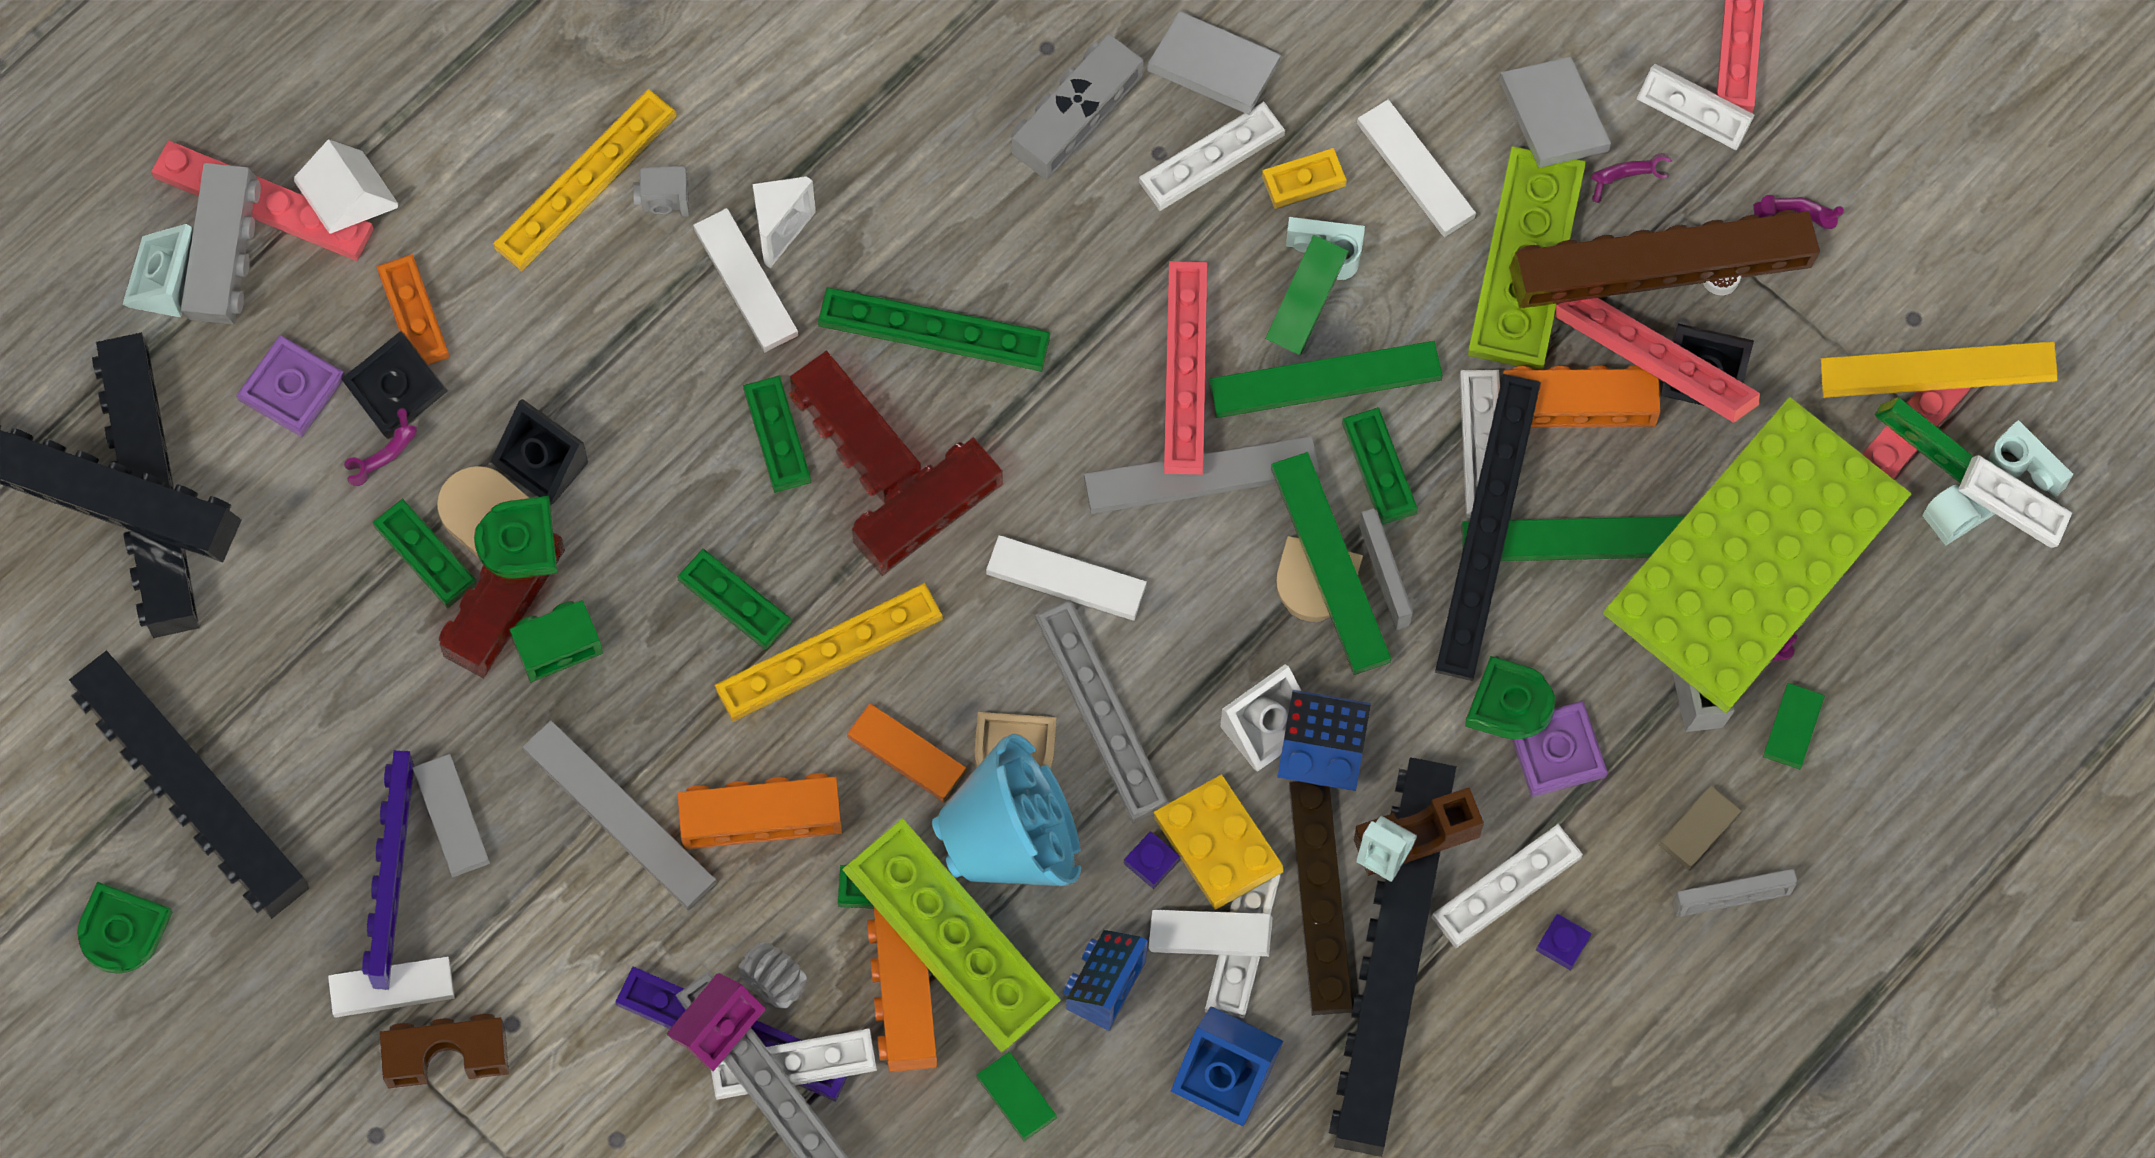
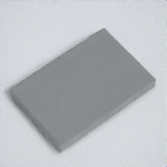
M1179 11L1150 59L1147 71L1249 115L1277 68L1281 55Z
M1571 57L1501 72L1499 81L1539 168L1609 152L1611 142Z

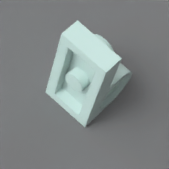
M1289 217L1286 246L1305 253L1313 235H1316L1350 251L1348 254L1350 258L1345 260L1337 277V280H1346L1352 277L1358 270L1365 226Z
M2019 420L1997 440L1988 458L1989 462L2015 478H2018L2027 470L2031 474L2033 482L2041 490L2048 491L2053 497L2058 496L2066 489L2073 476V473ZM2008 452L2013 454L2017 462L2005 460L2001 453Z
M1953 485L1937 495L1928 504L1922 515L1945 546L1995 515V513L1959 492L1958 485Z
M1380 816L1376 823L1371 821L1364 832L1356 862L1392 882L1408 856L1417 835Z

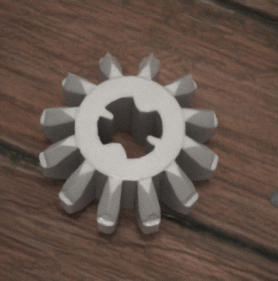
M759 942L745 954L744 960L738 966L740 977L746 982V986L751 988L766 1003H771L775 1008H788L792 1002L795 1003L803 994L802 991L807 986V977L800 969V965L795 963L790 955H786L780 948L774 947L771 943Z

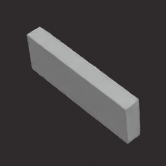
M1374 508L1361 512L1359 527L1396 630L1409 627L1413 610L1378 512Z
M451 754L413 767L452 878L490 864Z
M1794 869L1679 891L1673 901L1675 915L1683 917L1791 895L1797 884Z

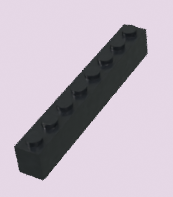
M142 332L96 342L98 356L92 357V362L97 380L103 379L104 391L98 392L103 414L109 413L111 425L104 428L109 449L115 448L117 461L112 462L132 470L131 475L141 478L143 473L153 475L165 482L164 487L174 490L149 348ZM131 530L124 532L123 536L128 555L134 554L136 567L130 568L132 585L135 591L140 590L142 603L136 604L141 627L147 626L153 638L199 629L186 550Z
M12 428L10 433L0 430V485L222 563L224 562L242 519L230 511L232 505L213 496H210L208 501L197 498V492L178 484L174 490L164 487L165 482L147 473H143L142 477L138 478L131 475L132 470L115 462H110L108 467L98 464L99 459L80 450H77L76 455L66 453V447L48 439H45L43 444L34 442L32 435L17 428Z
M107 650L69 679L76 691L71 695L74 702L85 714L91 710L99 718L95 725L109 742L115 738L124 747L119 752L123 759L133 770H136L139 766L149 776L144 780L148 788L158 799L163 795L168 798L173 804L168 809L182 827L188 823L198 833L193 837L194 841L207 856L212 852L222 861L217 866L232 885L237 881L243 885L247 891L242 896L257 914L263 909L272 919L309 889L299 871Z

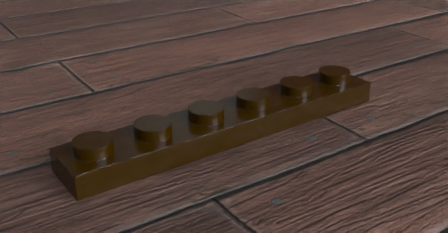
M1301 781L1289 782L1311 1015L1352 1013L1330 787Z

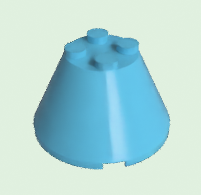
M1011 734L1002 738L940 810L939 816L932 819V826L936 836L944 842L949 854L946 856V863L949 871L955 878L963 876L971 882L1067 886L1075 883L1081 873V866L1075 867L1074 854L1081 851L1076 826L1066 798L1048 764L1039 766L1030 754L1036 751L1035 747L1020 735Z

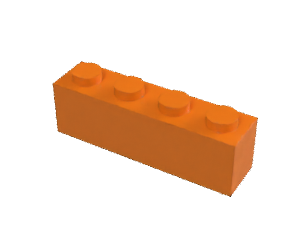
M1601 365L1591 366L1586 370H1571L1567 366H1554L1548 370H1532V368L1527 366H1517L1503 371V374L1541 382L1531 427H1656L1660 415L1659 379L1637 365L1609 370L1608 367Z
M824 773L810 774L805 777V780L789 781L785 777H775L766 780L765 784L749 785L745 781H735L726 784V788L710 789L706 785H695L688 787L686 792H677L681 840L685 850L842 834L837 778L829 777Z
M874 907L875 919L867 920L869 944L877 943L878 958L870 959L872 982H881L882 997H874L876 1022L884 1021L885 1036H877L880 1061L888 1060L889 1072L937 1068L928 968Z

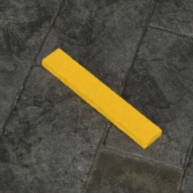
M647 89L493 243L494 249L522 272L677 117L676 111L650 89Z
M2055 342L1821 358L1823 398L2057 381Z
M923 583L715 684V690L730 719L734 722L943 620V616L926 584Z

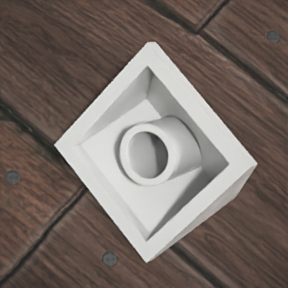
M330 139L324 143L294 177V182L329 234L398 208V202L363 151Z
M808 177L753 184L764 265L769 268L774 265L816 213L813 181Z
M1286 664L1222 709L1220 727L1257 772L1281 755L1292 691H1301L1294 675Z

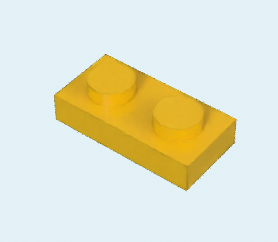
M1334 148L1262 170V178L1275 209L1346 187L1347 182Z

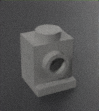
M686 166L640 168V182H633L634 205H642L643 212L650 211L654 214H668L672 210H680L681 217L689 216Z

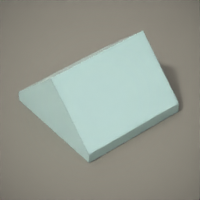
M183 224L142 236L122 305L128 308L181 318L182 299L193 235L191 226Z

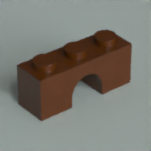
M1470 787L1433 799L1429 807L1415 815L1396 819L1394 813L1383 816L1417 835L1403 864L1480 838L1484 825ZM1371 821L1356 826L1354 842L1358 853L1363 834ZM1364 867L1367 876L1376 874L1375 872Z
M478 1014L472 1016L470 1021L454 1023L453 1019L448 1018L436 1019L430 1022V1026L414 1027L410 1023H399L390 1026L388 1031H379L383 1080L388 1089L429 1084V1062L437 1053L446 1050L456 1051L463 1056L464 1069L469 1079L509 1075L505 1026L502 1018H495L493 1014Z

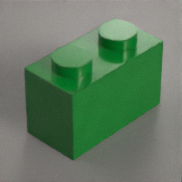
M583 600L576 603L573 601L561 603L553 609V612L541 617H526L520 620L516 627L509 629L530 683L603 654L600 639Z

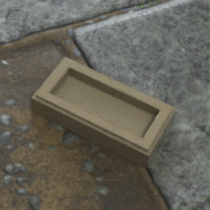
M1710 786L1660 841L1659 846L1690 871L1737 819L1742 810L1713 786Z

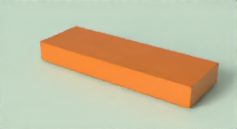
M413 254L376 266L399 331H402L408 337L428 365L450 358Z
M871 703L847 733L848 739L943 803L967 772L965 766Z

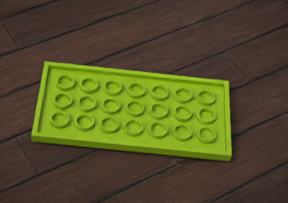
M1789 397L1606 607L1603 615L1727 714L1907 501L1911 493Z

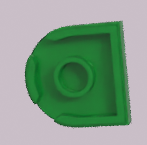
M549 496L499 503L492 507L491 511L476 526L474 543L478 557L482 564L492 573L512 579L558 573Z
M1490 656L1466 717L1465 727L1506 739L1518 740L1535 736L1543 731L1553 718L1555 711L1554 692L1544 679L1545 677L1537 670Z
M97 882L78 924L77 935L80 948L87 960L104 972L120 974L133 971L144 965L152 957L173 912L171 908Z

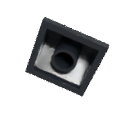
M1678 323L1672 342L1744 383L1754 340ZM1663 381L1661 396L1703 405Z
M522 399L518 402L490 463L536 496H549L550 505H552L588 464L584 442Z

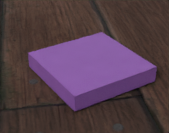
M279 335L236 396L240 402L298 436L303 437L341 384V379L345 374L335 366Z
M1584 701L1555 708L1551 722L1537 735L1525 739H1512L1531 798L1607 777L1608 772Z

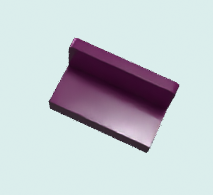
M718 973L667 1032V1036L676 1043L686 1047L706 1068L714 1071L766 1008L742 984Z

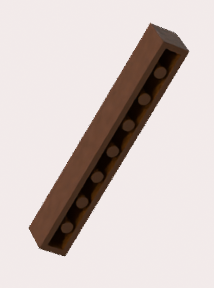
M1784 210L1775 216L1762 218L1759 215H1748L1738 221L1724 223L1722 220H1712L1704 223L1702 226L1689 228L1686 225H1675L1665 231L1651 233L1649 230H1639L1631 233L1629 236L1616 238L1613 235H1602L1587 242L1577 243L1576 240H1565L1556 246L1543 248L1539 245H1529L1515 252L1509 269L1518 306L1521 309L1701 284L1707 281L1735 276L1744 278L1808 269L1813 266L1820 253L1810 212L1796 213L1795 210Z

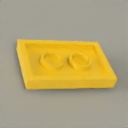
M1222 774L1153 812L1155 821L1214 910L1283 873L1282 863Z

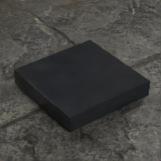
M402 331L397 333L341 379L387 439L391 438L394 435V431L401 427L397 415L399 409L404 408L407 411L409 423L448 392Z

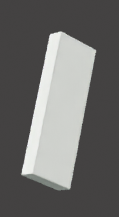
M1657 64L1651 67L1637 96V100L1734 150L1740 147L1755 116L1753 113Z
M1979 455L1972 457L1958 489L1965 496L2050 548L2059 545L2072 515V512Z
M1152 910L1148 948L1151 952L1269 957L1273 918L1271 914Z
M449 957L392 965L389 990L373 989L368 975H363L362 970L328 975L332 1012L335 1018L455 999Z

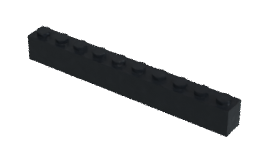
M1410 757L1407 770L1399 768L1395 792L1402 793L1400 807L1392 805L1390 814L1394 813L1396 819L1415 815L1429 807L1433 799L1452 793L1457 766ZM1440 852L1402 864L1392 882L1387 879L1386 881H1377L1373 904L1381 905L1378 919L1370 918L1366 942L1373 943L1371 957L1363 956L1358 978L1359 980L1366 981L1363 995L1355 994L1351 1018L1359 1020L1356 1034L1348 1032L1344 1056L1351 1057L1349 1072L1340 1071L1336 1095L1344 1096L1341 1111L1333 1109L1329 1134L1336 1135L1335 1148L1382 1157Z

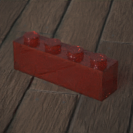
M827 350L790 376L791 392L789 396L800 411L803 412L807 409L815 419L812 423L824 440L830 437L838 447L836 453L847 468L854 466L861 475L859 478L860 483L870 496L873 497L877 494L885 504L921 478V463Z
M974 437L965 444L959 442L952 446L945 454V459L934 467L933 465H928L915 476V481L904 490L897 488L886 497L884 505L874 512L870 510L863 513L855 521L852 528L853 543L881 576L885 575L1003 485V470Z
M554 533L556 561L558 563L565 552L562 537ZM483 565L480 572V577L482 578L475 589L470 588L467 590L459 605L461 611L454 622L450 620L445 624L439 635V645L443 657L484 679L511 637L509 629L516 627V624L523 618L550 574L515 579L504 578L492 573Z

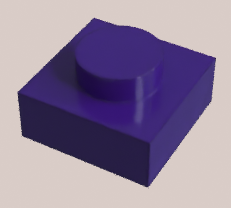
M1150 831L1124 859V865L1154 889L1180 861V856Z
M1556 914L1539 942L1536 951L1571 971L1592 933Z

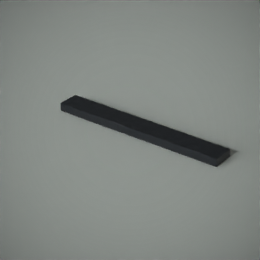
M1507 374L1502 376L1435 673L1470 681L1474 680L1541 382Z

